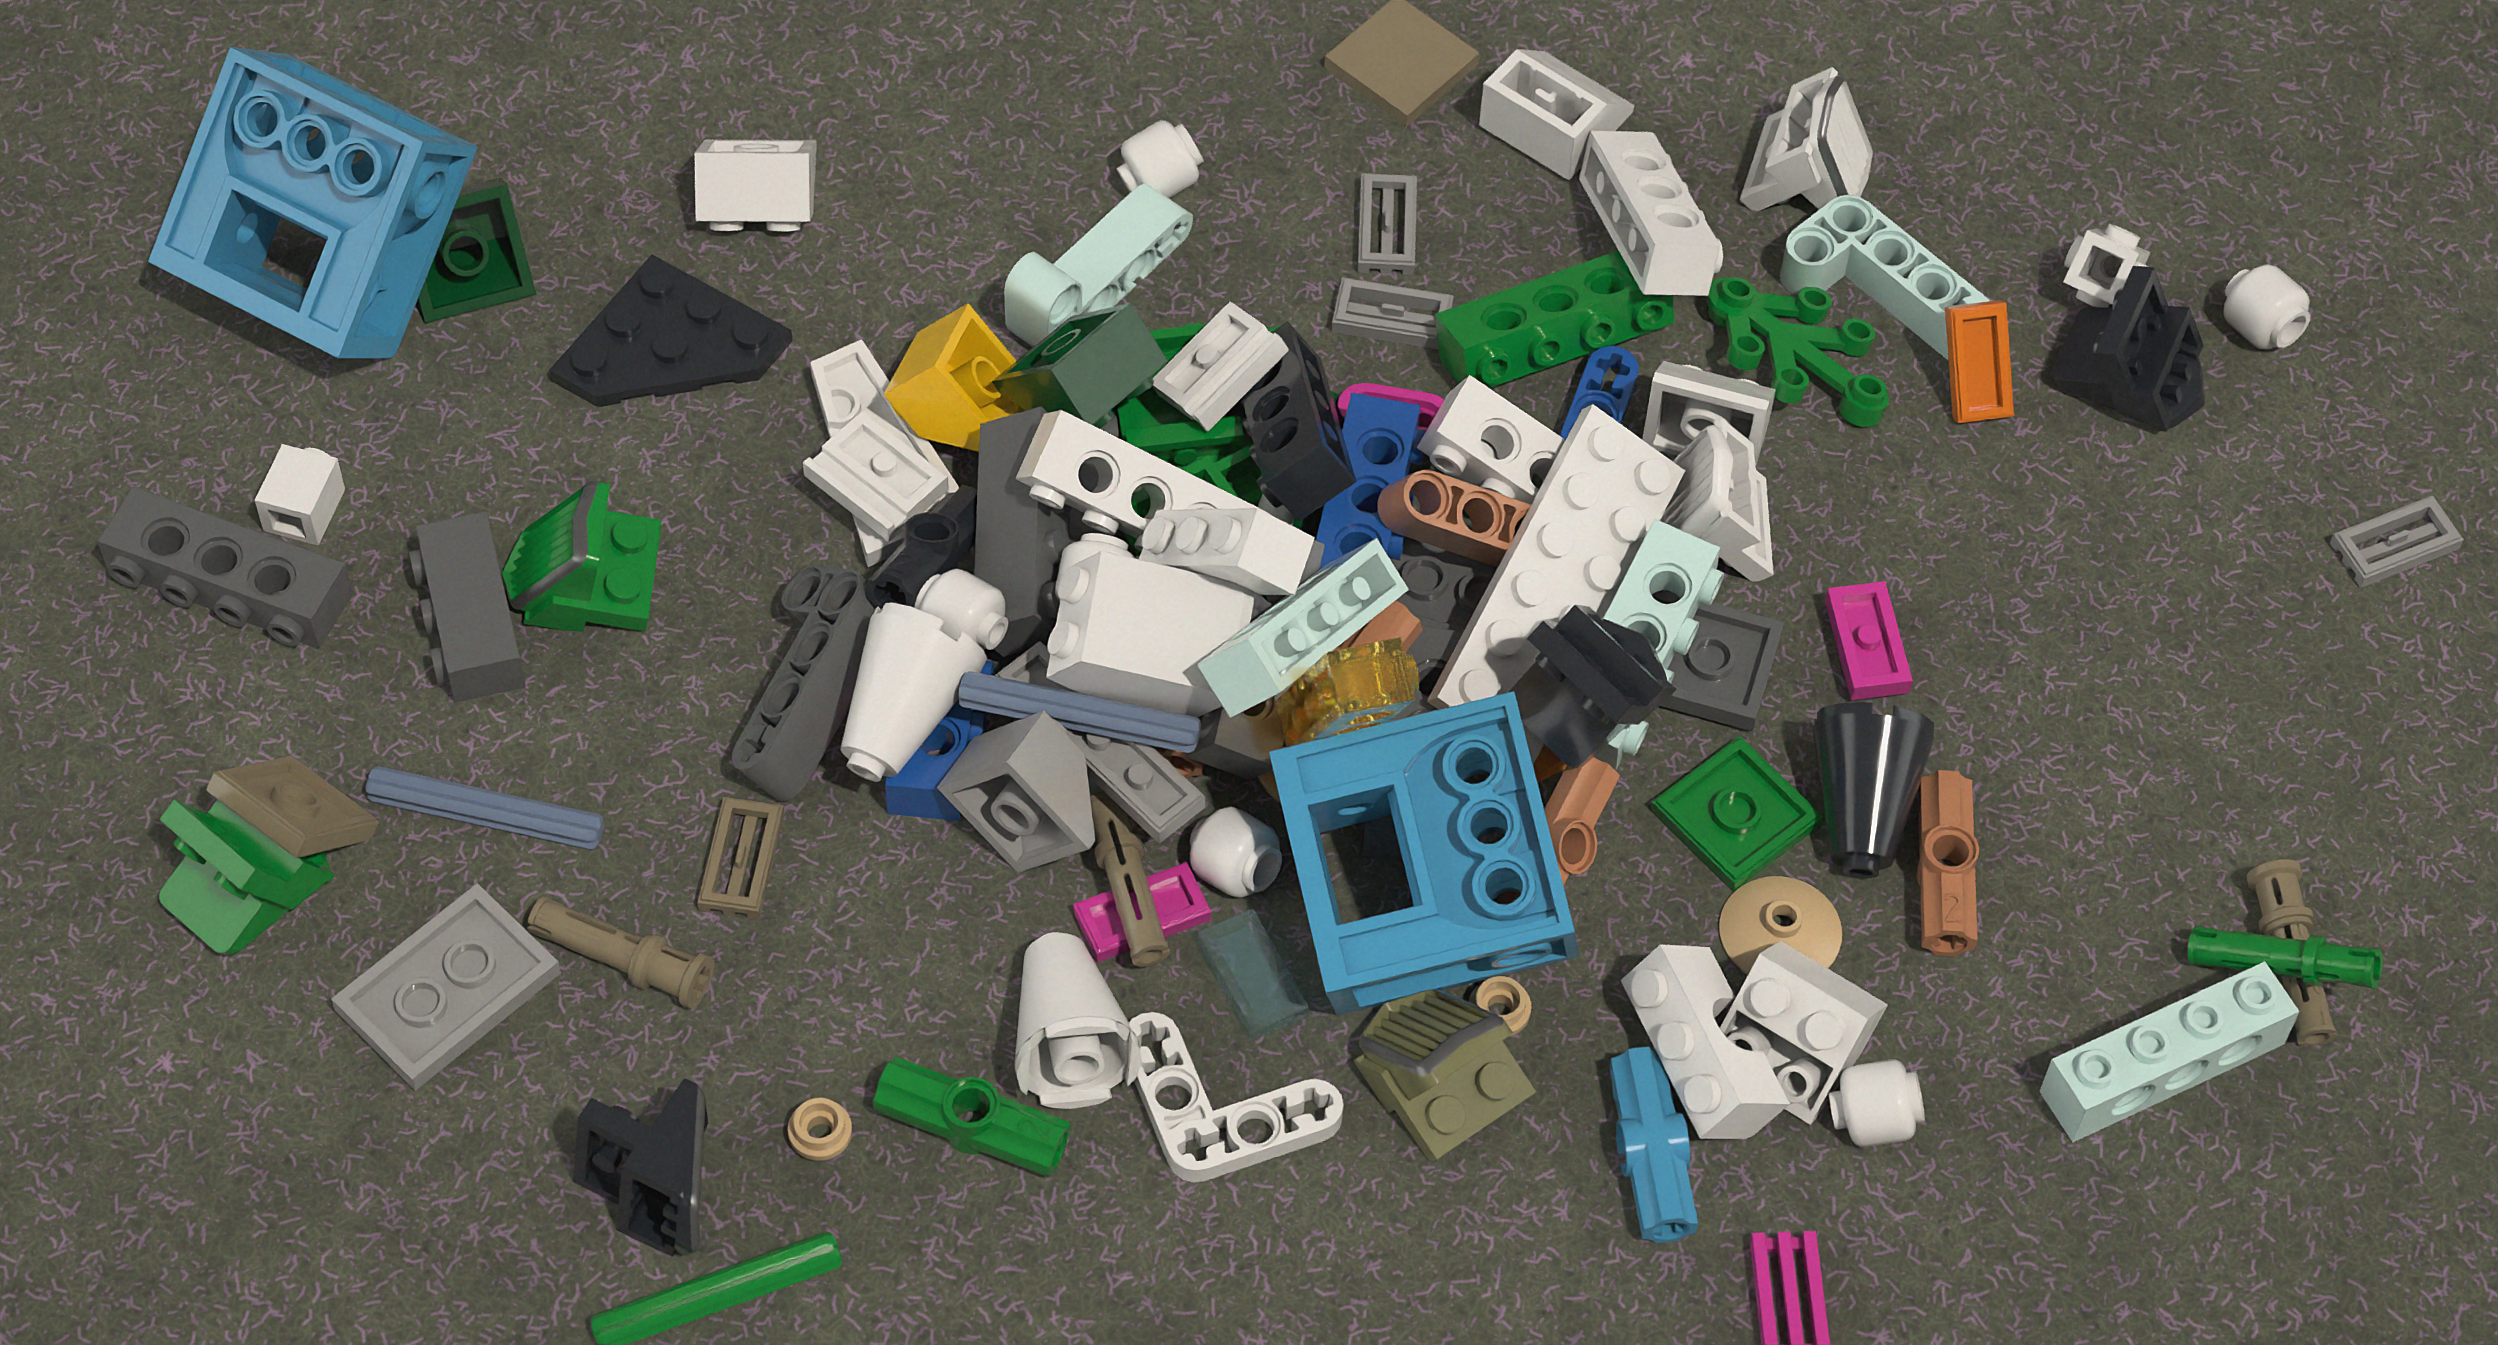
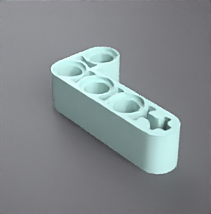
M1145 183L1139 185L1054 264L1035 252L1027 253L1014 265L1005 282V324L1007 329L1034 347L1070 316L1114 307L1137 285L1133 281L1138 276L1144 279L1186 239L1192 227L1193 215Z
M1843 195L1831 200L1796 227L1787 238L1780 272L1781 283L1787 291L1796 296L1804 287H1817L1826 291L1843 276H1846L1947 360L1945 307L1990 301L1872 204L1858 196Z

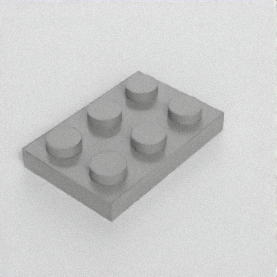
M477 883L332 997L331 1000L334 1010L416 1091L561 974L559 962Z

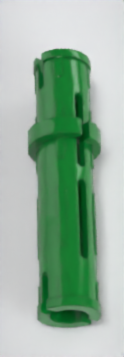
M2196 925L2192 929L2193 934H2190L2188 942V960L2193 966L2221 967L2245 971L2266 962L2273 974L2303 979L2304 984L2320 986L2322 982H2337L2375 989L2382 974L2383 957L2381 949L2327 943V939L2323 936L2311 935L2307 940L2289 939L2271 935L2217 930Z

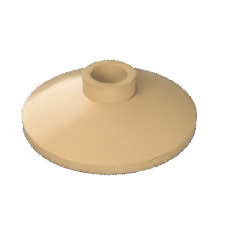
M1770 876L1758 878L1744 884L1728 898L1719 920V936L1726 955L1738 969L1748 975L1759 954L1779 941H1783L1824 967L1829 968L1835 961L1841 947L1842 926L1836 909L1818 889L1798 879ZM1777 915L1786 916L1793 921V924L1790 926H1780L1774 922L1773 917Z

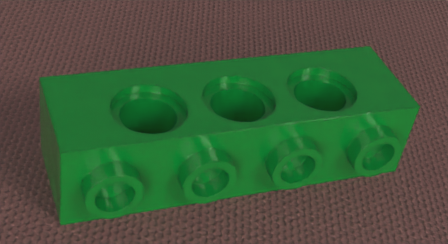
M1619 251L1435 314L1438 351L1443 365L1459 384L1470 375L1488 388L1586 355L1601 347L1611 346L1675 323L1673 295L1643 294Z

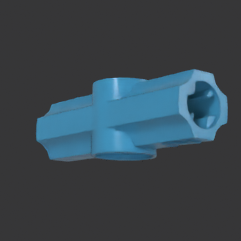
M1650 1047L1627 1049L1625 1053L1611 1058L1609 1064V1077L1612 1082L1613 1098L1619 1118L1616 1123L1618 1154L1625 1153L1626 1163L1620 1164L1622 1174L1625 1177L1630 1176L1642 1239H1649L1655 1243L1680 1241L1683 1237L1696 1233L1698 1226L1697 1211L1694 1206L1693 1191L1687 1171L1690 1166V1146L1686 1122L1683 1114L1675 1112L1669 1077L1657 1052L1651 1050Z

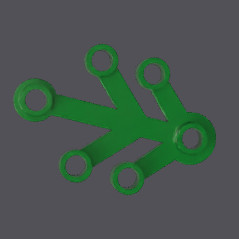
M1723 277L1711 282L1709 295L1705 296L1708 305L1707 312L1714 322L1727 328L1729 347L1726 352V358L1731 365L1741 370H1753L1759 365L1765 345L1758 336L1751 333L1750 326H1752L1764 335L1767 340L1773 373L1770 388L1776 389L1775 398L1785 403H1797L1802 400L1809 384V377L1804 370L1796 366V359L1842 393L1838 403V410L1847 421L1861 427H1872L1881 421L1889 403L1885 383L1878 377L1870 374L1854 376L1818 349L1839 350L1856 357L1866 355L1875 338V330L1869 323L1853 318L1846 320L1841 329L1781 322L1773 316L1798 317L1801 321L1809 324L1822 323L1827 316L1832 300L1827 292L1817 287H1804L1800 290L1797 297L1758 292L1751 283L1739 277Z

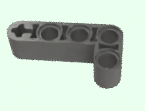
M819 565L807 566L790 579L782 594L784 608L799 619L803 626L732 752L734 767L778 801H787L804 789L851 706L870 619L877 608L866 596L868 580L852 569Z

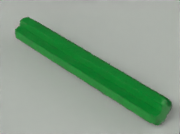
M823 1232L595 1314L590 1319L591 1330L597 1345H627L835 1270L842 1265L841 1252L832 1233Z

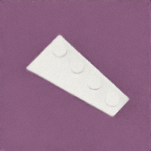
M862 339L810 362L812 379L830 438L860 412L864 411L948 476L949 490L924 512H931L948 493L956 492L959 489V486L928 439L920 438L905 420L898 417L891 403L883 395L890 382ZM852 514L868 567L889 558L904 542L905 523L895 531V538L888 542Z

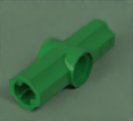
M896 1056L890 1063H887L879 1079L878 1088L873 1100L874 1111L944 1137L954 1149L961 1153L971 1155L986 1153L1050 1177L1052 1172L1057 1170L1071 1133V1122L999 1096L994 1086L983 1078L966 1077L957 1080ZM969 1111H977L986 1115L985 1118L977 1122H965L958 1118L963 1113Z

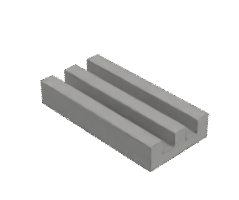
M1361 173L1358 273H1369L1370 268L1380 269V274H1392V270H1403V275H1414L1417 176ZM1372 188H1383L1381 253H1370ZM1394 189H1405L1403 254H1392Z
M1342 277L1331 332L1438 349L1435 316L1404 311L1405 308L1403 306L1441 312L1452 308L1454 295ZM1356 298L1384 304H1382V307L1352 303L1349 302V299Z
M2432 495L2334 533L2330 544L2335 552L2340 551L2344 556L2342 562L2348 570L2352 569L2355 572L2356 576L2354 579L2359 587L2362 588L2460 549L2464 539ZM2427 516L2433 521L2416 529L2404 530L2391 535L2387 540L2359 550L2355 545ZM2438 534H2442V536H2439L2417 546L2411 547L2394 555L2388 556L2371 564L2367 563L2382 556H2385L2387 554L2393 553L2410 545L2416 544L2418 542L2436 536Z

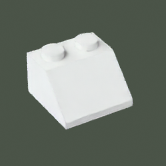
M704 140L695 151L696 221H710V229L717 231L744 229V221H766V229L771 231L800 230V221L810 222L814 206L816 140Z
M1663 361L1655 371L1652 380L1642 440L1658 451L1679 455L1705 427L1714 425V420L1722 418L1754 444L1756 468L1769 424L1776 389L1761 386L1747 379L1737 380L1713 374L1692 365H1678Z

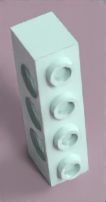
M1654 519L1603 619L1613 621L1649 637L1664 668L1667 680L1671 683L1674 672L1667 669L1676 652L1682 655H1686L1699 627V622L1693 620V617L1701 602L1709 606L1712 604L1723 581L1724 572L1717 570L1720 547ZM1667 590L1675 593L1680 600L1672 604H1663L1655 600L1652 594L1657 591ZM1642 721L1639 725L1629 724L1594 757L1602 762L1609 763L1617 770L1625 753L1635 756L1645 737L1649 723Z
M1375 538L1326 564L1299 585L1295 595H1286L1203 659L1197 666L1231 718L1282 692L1409 589L1380 542Z
M2263 962L2053 1058L2039 1092L2071 1141L2075 1142L2284 1045L2300 1011L2267 963Z

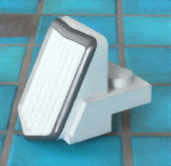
M1833 67L1792 85L1785 108L1767 117L1740 197V201L1751 210L1760 211L1776 203H1785L1800 193L1819 210L1839 196L1853 195L1862 198L1868 183L1873 150L1844 77L1837 75L1838 72Z

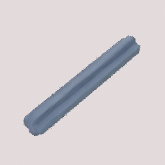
M972 671L964 673L959 686V704L962 707L1020 719L1045 711L1052 719L1061 723L1065 728L1186 753L1194 752L1200 737V720L1194 716Z
M382 766L372 768L366 783L367 798L376 803L587 849L597 848L603 836V817L598 813Z

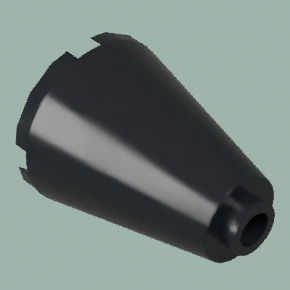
M1873 702L1837 703L1821 708L1817 712V719H1814L1812 730L1830 856L1835 864L1842 866V872L1845 875L1855 878H1875L1879 876L1880 870L1887 869L1893 864L1934 743V722L1924 714L1905 707L1893 705V716L1872 714Z

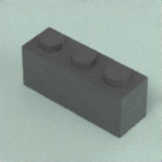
M487 511L416 526L420 549L409 551L416 586L429 585L431 598L419 601L427 635L439 633L442 647L430 649L437 683L450 682L455 703L526 688Z

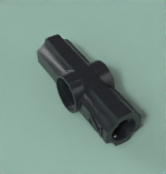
M962 485L956 492L948 493L931 512H923L909 518L905 524L904 542L867 581V599L873 602L876 607L879 606L881 610L885 603H896L915 608L916 598L926 581L934 575H942L945 572L957 569V563L976 543L978 489Z

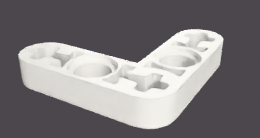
M1150 1012L1142 1013L1129 1022L1138 1038L1140 1046L1141 1036L1151 1033L1156 1041L1163 1040L1162 1060L1165 1066L1155 1071V1061L1150 1049L1147 1046L1140 1047L1142 1064L1134 1082L1168 1165L1174 1174L1183 1180L1191 1182L1206 1181L1325 1141L1334 1136L1340 1128L1344 1106L1342 1095L1335 1086L1319 1079L1304 1080L1213 1111L1179 1029L1173 1020L1164 1014ZM1177 1085L1182 1086L1189 1092L1191 1101L1182 1109L1169 1110L1159 1105L1155 1097L1159 1090L1165 1086ZM1314 1100L1318 1108L1328 1106L1325 1108L1324 1120L1315 1121L1311 1114L1301 1115L1304 1113V1102ZM1280 1108H1285L1286 1120L1292 1118V1132L1290 1133L1284 1132L1283 1116L1278 1110ZM1255 1118L1264 1120L1273 1129V1135L1269 1140L1261 1144L1247 1143L1241 1139L1237 1132L1241 1123ZM1220 1128H1226L1228 1146L1232 1150L1230 1153L1225 1152L1224 1141L1219 1143ZM1195 1139L1200 1147L1209 1146L1206 1148V1159L1196 1161L1192 1154L1182 1155L1185 1153L1186 1141Z

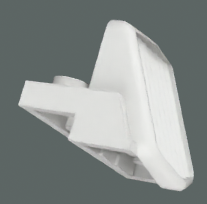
M1719 418L1714 420V425L1705 427L1673 460L1675 464L1685 470V473L1660 521L1720 547L1719 557L1726 565L1733 567L1750 581H1761L1773 576L1766 478L1755 468L1754 444L1724 419Z

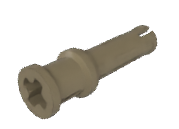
M2290 859L2269 861L2251 869L2246 875L2248 888L2256 892L2262 913V918L2258 924L2260 934L2307 940L2310 936L2309 934L2312 932L2315 924V917L2313 911L2305 907L2298 882L2302 878L2303 872L2301 865L2297 861ZM2279 894H2281L2283 900L2281 905L2278 899ZM2281 975L2284 990L2300 1011L2294 1023L2298 1045H2319L2334 1040L2337 1037V1032L2332 1023L2323 984L2320 986L2305 984L2309 1001L2305 1002L2300 979Z
M542 896L535 903L528 918L530 925L527 927V931L529 934L553 941L591 959L618 968L620 971L628 974V978L634 986L641 989H648L650 986L677 996L679 997V1003L686 1008H695L711 983L715 968L712 956L701 953L696 957L669 946L666 937L659 934L646 935L643 938L593 916L566 907L564 904L546 896Z

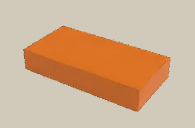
M1996 300L1945 307L1952 415L1954 421L1964 423L2014 416L2006 302Z

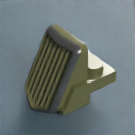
M1431 989L1384 1003L1359 1037V1047L1364 1054L1355 1059L1354 1063L1389 1113L1394 1110L1396 1111L1430 1162L1437 1160L1536 1093L1502 1041L1513 1034L1506 1021L1495 1013L1458 998L1456 994L1451 995L1442 990Z

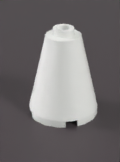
M885 603L882 610L879 606L875 609L870 619L841 745V752L849 759L847 767L852 772L875 782H879L882 776L895 777L958 701L959 686L964 673L969 671L980 673L987 657L984 650L971 637L961 631L957 641L953 640L940 631L944 623L943 620L910 606Z
M1060 932L1048 933L1034 941L1027 948L1024 955L1014 1064L1019 1087L1026 1095L1028 1090L1039 1095L1041 1104L1050 1108L1073 1109L1100 1104L1112 1098L1110 1088L1119 1084L1124 1079H1126L1128 1087L1136 1079L1142 1064L1140 1044L1083 941L1071 934Z

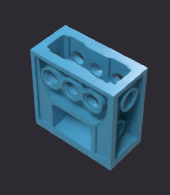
M230 47L148 262L337 358H393L397 353L478 147L294 56L284 53ZM313 129H320L316 137L312 140H307L309 133ZM365 151L361 160L356 163L352 161L356 154ZM281 217L327 240L308 289L262 267Z
M1514 691L1269 752L1325 992L1336 1015L1380 1006L1384 1003L1431 989L1446 990L1496 976H1503L1580 957L1575 930ZM1476 774L1489 776L1479 784H1469L1466 782L1469 777ZM1392 815L1414 907L1341 924L1320 833ZM1498 832L1505 835L1494 844L1479 842L1489 833ZM1513 891L1520 894V897L1510 904L1501 905L1493 902L1499 894Z

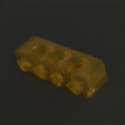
M1401 638L1326 652L1276 700L1286 746L1290 747L1387 723L1415 700L1414 691L1419 689V675L1413 656L1410 653L1404 654Z

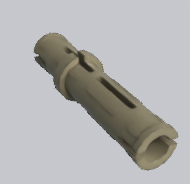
M1104 791L1097 792L1090 796L1094 833L1098 843L1094 850V855L1099 867L1106 870L1116 909L1130 947L1132 963L1138 967L1153 966L1167 959L1170 955V949L1164 938L1154 897L1141 861L1145 851L1142 839L1138 835L1133 834L1126 812ZM1113 836H1118L1126 861L1125 865H1120L1112 839ZM1131 889L1136 894L1142 914L1141 920H1137L1129 896V890Z

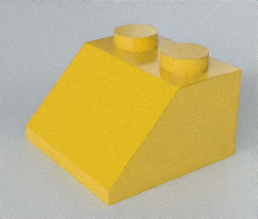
M968 303L916 334L883 394L891 403L897 416L905 420L920 438L978 452L980 424L1026 411L1001 394L992 383L994 379L1017 360Z

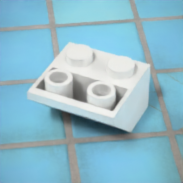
M1516 49L1483 84L1479 126L1570 180L1582 167L1590 130L1616 131L1633 113L1634 105L1545 51Z
M1779 941L1761 952L1757 957L1720 1030L1738 1047L1749 1051L1764 1052L1790 1103L1785 1109L1811 1125L1828 1102L1829 1092L1835 1091L1839 1086L1842 1072L1847 1067L1853 1066L1861 1055L1888 1004L1783 941Z

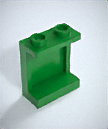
M1189 323L1181 327L1149 330L1161 351L1187 345L1207 324ZM1153 388L1147 389L1133 399H1123L1115 406L1121 440L1179 469L1207 455L1215 463L1242 449L1244 446L1241 416H1236L1234 406L1208 432L1197 421L1191 420L1161 398Z

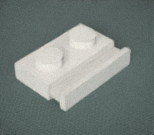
M1230 301L1153 378L1154 383L1152 387L1161 398L1191 420L1197 421L1208 432L1289 349L1278 334H1272L1265 325Z
M864 411L860 412L823 444L822 452L814 459L808 457L803 462L805 477L888 542L895 538V531L904 523L906 524L909 518L923 513L949 490L948 476Z

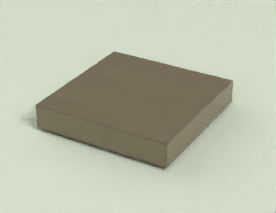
M1390 0L1325 55L1324 68L1407 127L1478 66L1480 53L1406 0Z
M293 756L214 772L206 789L207 792L296 858L368 841L379 824L376 817Z

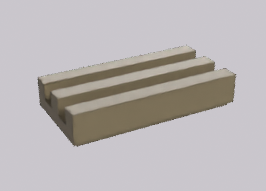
M723 797L697 902L699 911L711 913L712 909L722 910L723 915L735 916L736 913L747 914L749 919L760 920L785 815L783 805ZM735 814L746 815L727 894L716 893ZM759 817L767 818L749 897H742L740 894Z

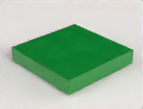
M1741 736L1653 800L1650 811L1732 892L1736 891L1820 827L1824 817Z

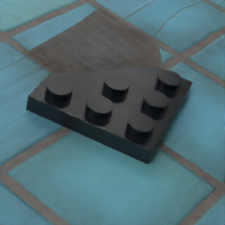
M652 254L551 367L549 373L551 382L596 407L620 404V399L655 393L656 398L702 390L701 385L735 380L736 384L758 381L792 343V330Z

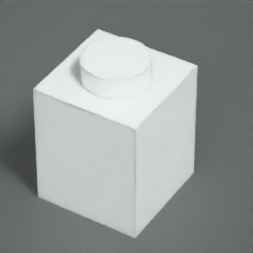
M282 444L255 498L263 531L319 545L345 491L338 459L316 448L300 449Z

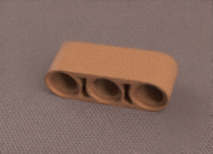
M1421 470L1389 484L1381 491L1378 498L1379 516L1381 521L1391 531L1497 568L1515 536V528L1519 529L1531 504L1431 470ZM1409 492H1412L1417 497L1420 504V513L1412 507ZM1462 510L1466 511L1470 516L1472 530L1465 525L1462 518Z

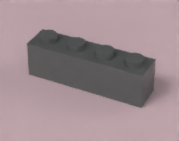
M1041 406L980 424L974 576L998 588L1005 599L1004 617L1008 619V628L1002 641L994 648L1003 657L1025 652L1039 641L1048 646L1050 634L1056 626L1060 605L1055 595V586L1064 548L1071 544L1069 540V511L1072 507L1065 503L1062 509L1045 505L1029 496L1032 487L1016 480V476L1042 417L1048 413Z

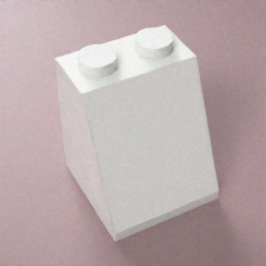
M1100 551L1066 568L1058 586V596L1061 600L1056 626L1048 640L1050 659L1046 675L1047 679L1081 694L1199 717L1223 706L1210 688L1209 683L1197 664L1250 624L1255 598L1254 591L1225 579L1105 551Z

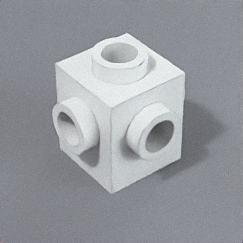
M2109 224L2106 232L2100 229L2087 230L2084 237L2077 236L2067 254L2064 266L2069 268L2063 282L2079 289L2075 296L2076 298L2095 307L2108 308L2109 304L2113 305L2116 292L2121 288L2123 289L2132 266L2148 267L2145 263L2150 252L2137 247L2141 237L2116 225ZM2109 256H2116L2122 263L2114 278L2108 276L2103 268L2104 262Z

